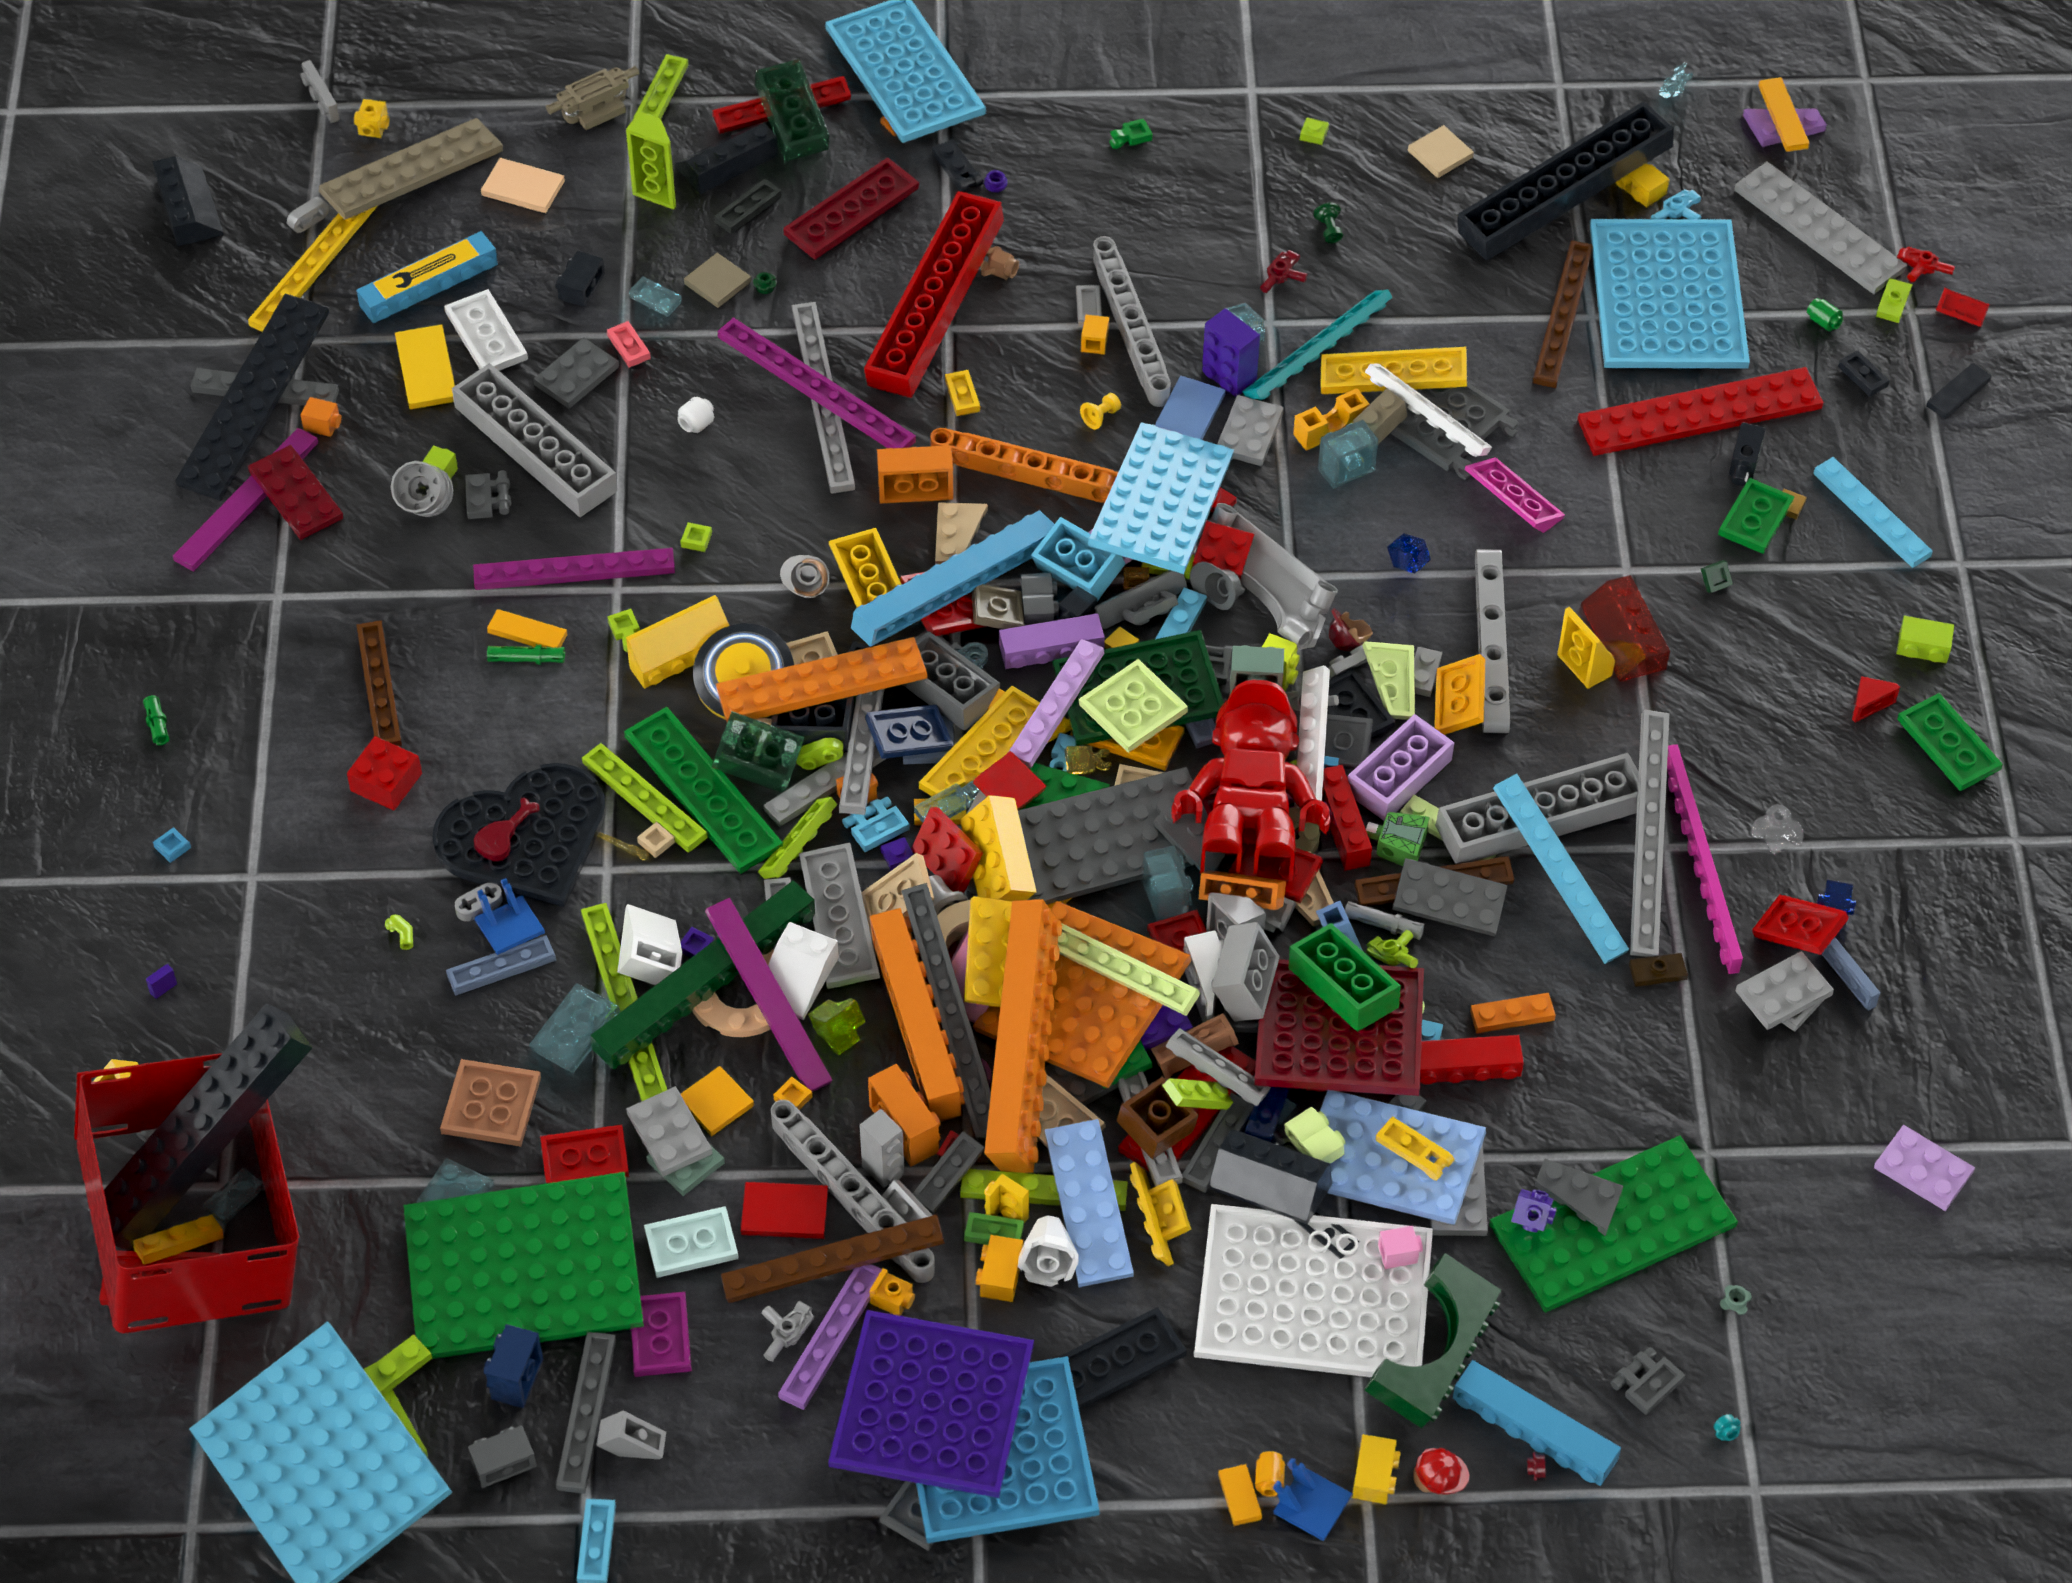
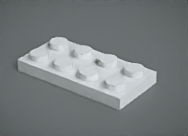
M488 289L444 306L447 316L479 369L490 363L499 371L528 360L526 350Z

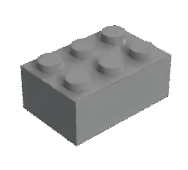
M1258 922L1228 927L1226 937L1223 940L1221 956L1217 962L1215 977L1212 980L1214 994L1217 995L1224 1009L1229 1013L1234 1022L1263 1018L1280 957Z

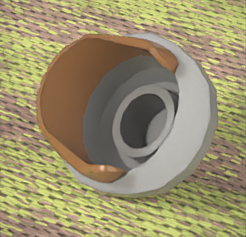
M810 555L792 556L781 567L780 577L782 583L790 591L804 598H814L820 595L829 584L830 572L825 562L818 557Z

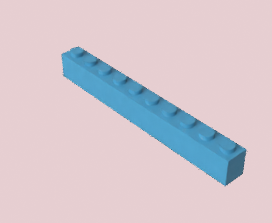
M1040 510L1032 515H1026L1021 521L1006 526L1004 530L995 535H989L984 541L971 545L964 552L951 556L949 560L940 565H934L929 571L914 576L912 580L905 584L897 585L892 591L877 596L870 603L860 605L853 613L851 629L870 647L970 593L975 587L986 584L1031 559L1032 553L1054 526V523Z

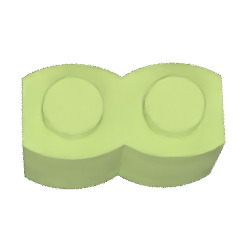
M1310 1107L1285 1123L1287 1137L1302 1154L1330 1164L1345 1155V1140L1339 1131H1333L1328 1126L1329 1121L1323 1112H1317L1313 1107Z

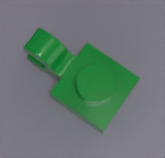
M1143 118L1123 123L1122 129L1111 131L1110 134L1113 139L1109 143L1113 149L1122 147L1127 141L1132 146L1152 141L1153 133Z

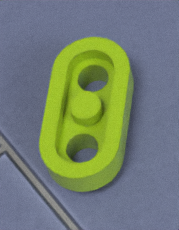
M823 738L800 747L797 750L796 762L806 770H813L842 758L844 745L836 738Z

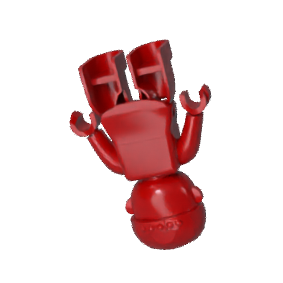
M1248 680L1238 684L1232 690L1228 700L1218 711L1216 728L1212 733V741L1215 745L1221 747L1224 757L1210 760L1201 768L1188 790L1180 791L1175 795L1171 808L1173 823L1179 820L1181 815L1190 813L1196 816L1195 823H1201L1202 802L1213 790L1218 788L1213 810L1209 813L1204 826L1200 874L1204 872L1206 851L1237 854L1236 873H1240L1242 843L1256 844L1253 874H1257L1259 856L1290 858L1288 881H1293L1296 843L1293 820L1289 816L1287 793L1301 810L1298 831L1305 830V823L1317 824L1325 835L1329 830V807L1323 801L1316 799L1308 779L1300 768L1285 762L1289 752L1296 751L1299 747L1298 724L1296 714L1290 706L1287 694L1276 683L1266 680Z

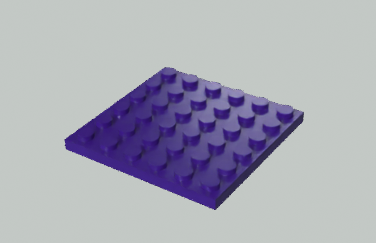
M867 1310L828 1461L829 1467L1000 1498L1033 1352L1034 1340Z

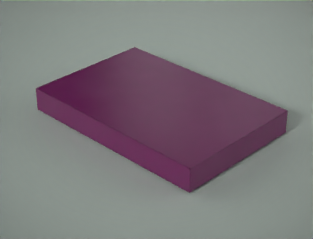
M685 1292L640 1296L644 1327L631 1329L635 1377L692 1371Z

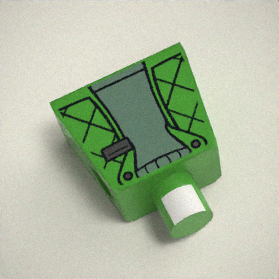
M1389 812L1383 825L1368 822L1366 832L1369 838L1378 840L1376 854L1379 857L1403 866L1405 858L1415 861L1419 860L1428 832L1430 817Z

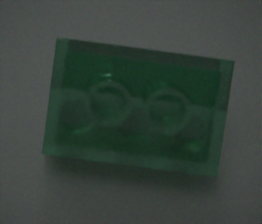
M731 711L711 768L783 793L787 789L805 737Z

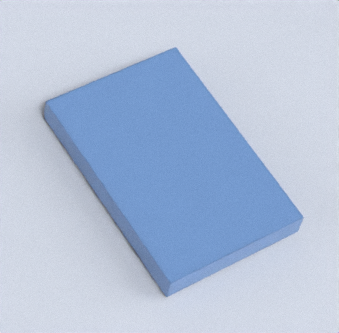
M1180 375L1154 426L1203 440L1225 396V389Z

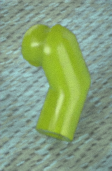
M391 915L385 921L386 929H390V932L397 931L400 934L401 949L409 950L413 948V927L400 915Z

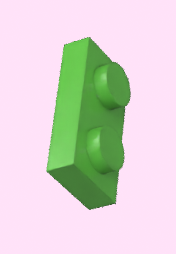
M969 1212L964 1241L988 1245L990 1235L1021 1240L1024 1220Z

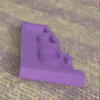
M1744 109L1743 116L1762 147L1782 142L1768 109ZM1795 109L1806 136L1825 131L1826 123L1817 109Z

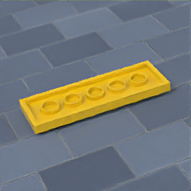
M1466 347L1321 355V394L1347 393L1356 388L1360 392L1384 391L1386 387L1374 384L1370 380L1371 376L1365 372L1370 364L1377 363L1413 389L1467 387Z

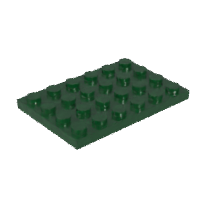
M1201 630L1105 649L1101 660L1067 711L1076 746L1113 739L1079 705V699L1137 659L1188 706V713L1166 728L1216 718L1224 701ZM1069 657L1053 660L1056 677Z

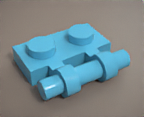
M889 797L871 801L870 805L866 807L865 815L850 814L842 819L846 828L854 824L856 825L851 828V834L864 852L910 830L908 821L896 806L886 810V808L892 806ZM874 814L876 815V816L870 818L869 820H866V818H868V817H870V816H872V815H874Z

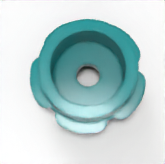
M1730 1414L1720 1417L1714 1424L1716 1437L1722 1441L1734 1440L1740 1434L1741 1421Z

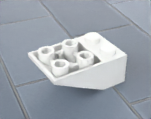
M627 904L617 973L657 985L681 966L682 948L676 920Z

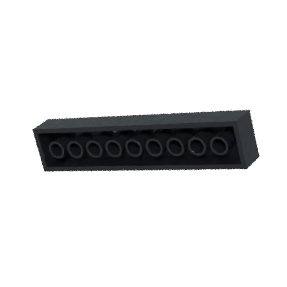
M1643 101L1457 214L1458 233L1487 261L1672 148L1674 128Z
M265 1004L105 1187L104 1195L116 1247L127 1251H135L133 1240L145 1237L155 1229L313 1048L288 1013Z

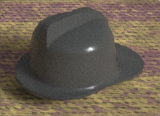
M1199 562L1193 566L1190 572V582L1194 591L1206 595L1207 602L1221 610H1229L1235 600L1245 591L1241 586L1239 577L1231 570H1223L1210 563Z

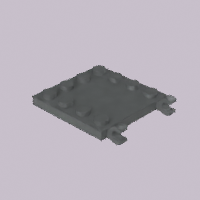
M1468 382L1467 387L1414 389L1482 440L1497 427H1500L1509 438H1513L1518 433L1515 428L1519 425V422L1510 417V410ZM1405 402L1407 417L1390 434L1447 472L1454 468L1457 475L1466 480L1470 474L1464 469L1467 465L1472 464L1469 460L1464 459L1468 454L1465 450L1466 446L1460 442L1456 443L1446 436V431L1440 427L1437 429L1427 422V417L1412 412L1408 408L1409 404Z

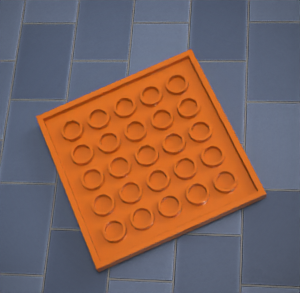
M1056 901L1052 907L1054 915L1062 924L1178 980L1192 961L1187 953ZM1059 955V960L1055 964L1057 983L1053 986L1052 992L1054 1009L1050 1012L1052 1032L1047 1040L1049 1058L1046 1062L1109 1088L1163 1004L1063 955ZM989 1006L986 1012L980 1015L974 1023L975 1031L997 1040L1000 1007Z

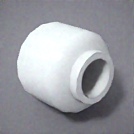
M693 397L679 408L678 422L685 431L699 433L713 422L714 408L707 399Z

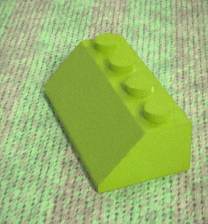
M639 111L626 129L632 193L637 197L675 209L676 200L669 137L659 117Z

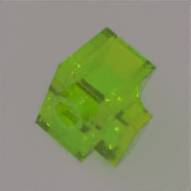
M852 998L843 1002L827 1000L808 1014L817 1035L826 1040L836 1054L840 1055L860 1041L855 1029L866 1021L856 1000Z

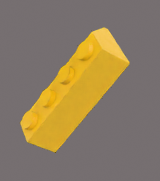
M876 528L829 541V546L856 607L870 603L877 596L884 595L901 584Z
M716 595L626 637L630 669L644 689L693 666L696 655L703 643L715 632L729 626Z

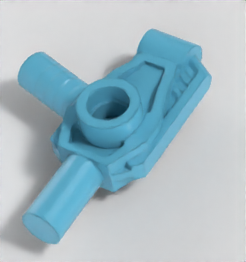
M1683 190L1665 200L1663 209L1653 214L1651 219H1665L1667 217L1677 219L1681 216L1687 219H1701V215L1689 209L1693 204L1699 203L1701 197L1694 190Z

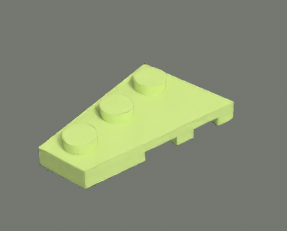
M1364 641L1362 646L1383 707L1393 719H1410L1415 714L1414 645Z

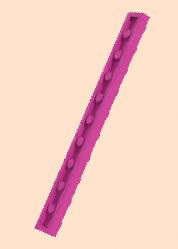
M1678 744L1668 745L1667 771L1669 774V790L1675 794V810L1682 817V833L1684 835L1687 834L1688 853L1695 860L1694 873L1696 877H1700L1701 896L1708 903L1707 916L1714 923L1713 934L1715 941L1720 943L1721 962L1723 965L1726 964L1729 974L1739 973L1743 957Z

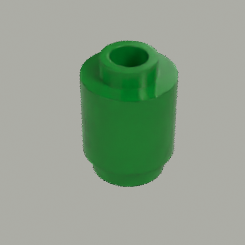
M1816 298L1807 308V314L1810 316V319L1827 331L1838 329L1843 322V312L1825 299L1820 300Z

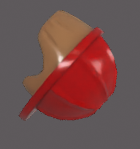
M1443 1448L1427 1449L1417 1458L1413 1477L1416 1486L1422 1492H1433L1441 1495L1455 1494L1462 1491L1469 1482L1467 1466L1461 1458Z

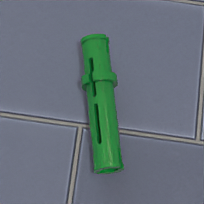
M536 645V647L488 646L487 660L488 662H535V664L539 665L542 662L564 663L565 652L563 651H565V647H542V645Z

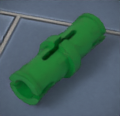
M155 695L148 696L143 700L147 713L146 723L151 729L153 743L164 745L170 740L166 729V715L162 712L159 697Z

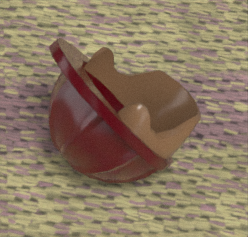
M1335 608L1331 610L1334 618L1329 626V639L1338 649L1352 651L1372 636V629L1364 620H1351L1348 612L1341 614Z

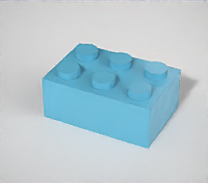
M1060 517L1031 556L1037 569L1044 573H1051V577L1072 589L1076 586L1081 587L1097 597L1098 601L1125 566V562L1121 555L1088 546L1091 534Z

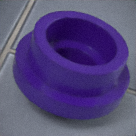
M991 171L984 179V186L991 192L1003 191L1007 187V178L1001 171Z

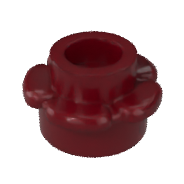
M1533 1452V1458H1527L1528 1475H1534L1535 1481H1537V1478H1545L1544 1454L1536 1455V1452Z

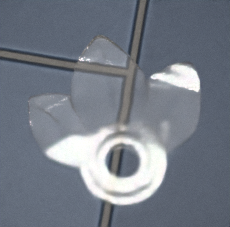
M1783 805L1771 806L1765 816L1754 821L1751 829V836L1754 838L1764 837L1768 848L1773 854L1780 852L1788 841L1797 846H1801L1803 843L1804 835L1801 825L1792 819L1789 809ZM1780 813L1783 819L1777 820L1774 814Z

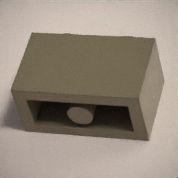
M1386 388L1353 420L1356 435L1372 448H1375L1407 417L1405 401Z

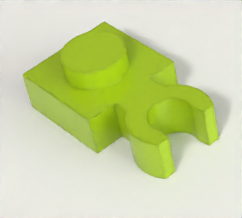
M631 609L607 616L616 641L622 639L625 652H628L626 637L640 631V627Z

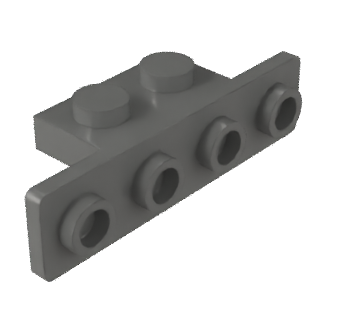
M1169 570L1096 605L1094 609L1096 614L1099 615L1102 629H1107L1123 620L1135 625H1142L1149 622V618L1168 613L1172 607L1178 605L1176 595L1181 593L1183 588H1188L1184 574Z

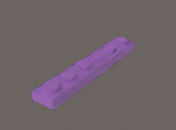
M872 1264L854 1268L779 1391V1399L804 1410L868 1305L870 1301L869 1290L881 1272V1268Z

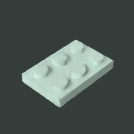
M726 1206L644 1225L657 1278L739 1259Z

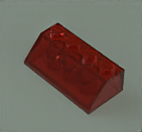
M1631 575L1605 582L1581 602V607L1596 636L1614 657L1615 664L1613 670L1620 682L1667 669L1670 649Z

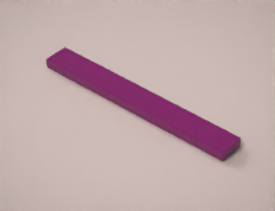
M297 428L275 452L292 445L303 460L318 444V439L308 432ZM252 475L173 555L175 562L194 572L267 497Z
M728 898L706 908L705 913L801 1084L812 1092L830 1084L832 1078L731 899Z

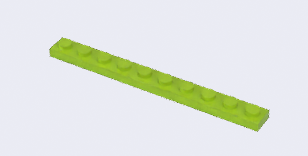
M607 903L581 909V914L615 1017L638 998L631 977L617 973L621 946ZM651 1042L649 1046L641 1048L633 1054L628 1061L641 1102L667 1090Z

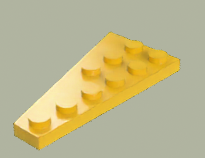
M1011 686L919 782V789L941 801L972 784L977 776L1009 752L1040 702ZM1063 717L1048 742L1057 738L1060 733L1065 734L1071 730L1067 718Z

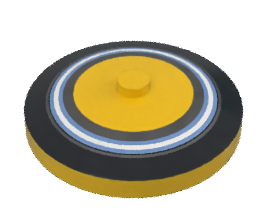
M734 624L715 632L703 643L694 661L693 680L702 703L713 714L726 720L717 693L716 683L795 664L792 653L785 641L772 630L757 624Z

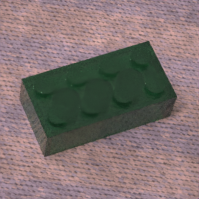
M800 59L756 70L755 87L773 133L777 136V143L784 161L829 150L830 135Z

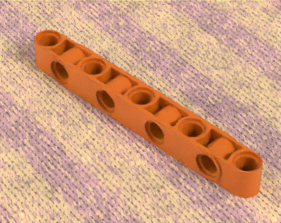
M947 428L933 430L930 437L931 446L951 445L952 462L960 467L1105 503L1118 475V472L1108 468Z

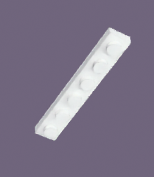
M1379 363L1370 364L1365 372L1371 376L1370 380L1374 384L1388 388L1408 403V408L1412 412L1424 415L1428 418L1427 422L1437 429L1440 427L1446 431V436L1450 440L1465 445V450L1475 457L1484 456L1491 450L1492 446Z
M1324 665L1303 672L1297 766L1308 779L1316 799L1321 801L1330 670ZM1294 802V807L1299 808L1298 805Z

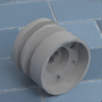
M420 461L408 462L398 468L392 477V497L396 504L407 512L424 517L437 516L445 511L452 501L454 490L451 479L446 472L431 464Z

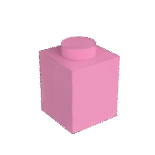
M1413 1226L1380 1231L1378 1247L1385 1269L1418 1263L1419 1252L1423 1251L1421 1237L1415 1235Z

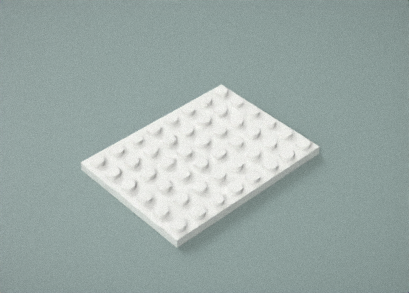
M1211 1204L1194 1357L1372 1377L1376 1368L1385 1358L1405 1366H1422L1428 1289L1423 1284L1429 1276L1433 1228L1413 1226L1415 1235L1421 1237L1423 1251L1419 1252L1418 1263L1385 1269L1378 1247L1380 1231L1407 1227L1406 1225L1313 1215L1308 1225L1316 1231L1309 1234L1294 1219L1269 1210ZM1331 1224L1341 1225L1350 1234H1341ZM1326 1228H1333L1335 1230L1333 1238L1330 1239L1329 1235L1324 1232ZM1322 1235L1328 1241L1327 1245L1321 1244L1314 1236ZM1350 1238L1355 1242V1247L1350 1251H1345L1343 1249L1351 1242L1348 1240ZM1330 1243L1333 1244L1340 1253L1345 1254V1256L1339 1259L1335 1254H1333L1328 1249Z

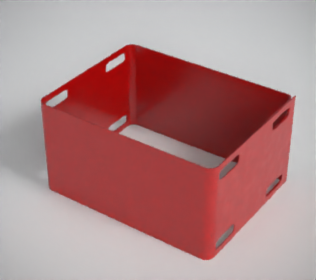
M222 1053L77 1073L74 1140H77V1150L112 1324L119 1333H131L279 1310L288 1307L291 1303L299 1232L268 1100L249 1120L278 1246L134 1268L122 1267L117 1259L93 1139L157 1129L211 1067L204 1066V1062L218 1059ZM131 1073L129 1077L91 1082V1078L98 1076ZM127 1124V1127L101 1132L91 1131V1128ZM279 1251L280 1253L279 1257L247 1261V1257L250 1255ZM172 1268V1272L166 1274L131 1278L132 1274L136 1272ZM281 1299V1304L242 1310V1306L246 1304ZM168 1317L166 1322L128 1327L130 1322Z

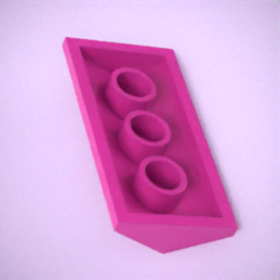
M1496 457L1467 465L1464 469L1530 525L1543 533L1561 521L1565 514Z

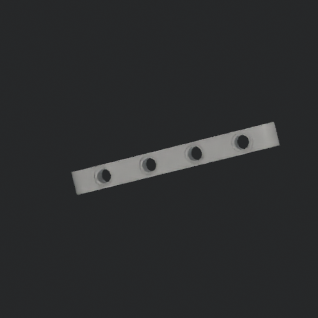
M1098 237L1093 245V262L1098 278L1150 404L1156 407H1163L1170 396L1171 388L1165 363L1115 242L1110 237Z
M1476 549L1475 581L1479 654L1485 658L1484 722H1482V732L1509 733L1510 705L1502 551Z
M779 1100L772 1105L771 1118L774 1131L823 1185H828V1191L867 1233L882 1230L884 1226L893 1227L906 1223L793 1103L788 1100ZM781 1116H788L787 1118H784V1119L779 1118V1117H781ZM821 1152L822 1154L814 1155L813 1153ZM856 1189L857 1191L849 1192L847 1190ZM929 1248L892 1258L916 1282L925 1283L934 1277V1254ZM920 1263L927 1264V1266L925 1267H919L917 1265Z

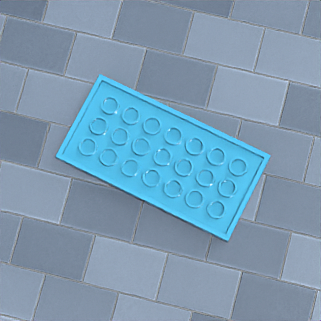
M889 0L826 22V30L902 143L986 114V107L912 0Z
M1141 422L1091 532L1088 546L1184 574L1230 465L1234 449Z

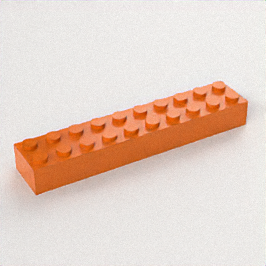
M1043 899L1012 901L984 1152L994 1165L1004 1172L1034 1173V1164L1037 1163L1039 1156L1036 1145L1037 1137L1041 1135L1039 1117L1040 1112L1044 1108L1042 1088L1046 1085L1047 1079L1044 1070L1045 1061L1049 1058L1047 1040L1052 1032L1050 1012L1054 1009L1052 992L1053 986L1057 983L1055 964L1059 960L1060 955L1057 944L1058 936L1062 934L1061 921L1058 920L1052 909L1048 907Z

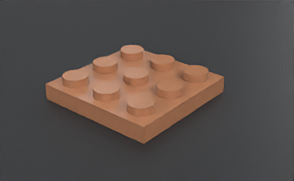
M461 1059L440 1127L441 1134L521 1147L541 1080L540 1072Z

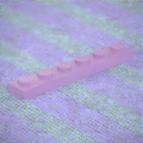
M1083 639L1080 640L1009 751H1012L1028 768L1033 766L1104 655L1103 647Z

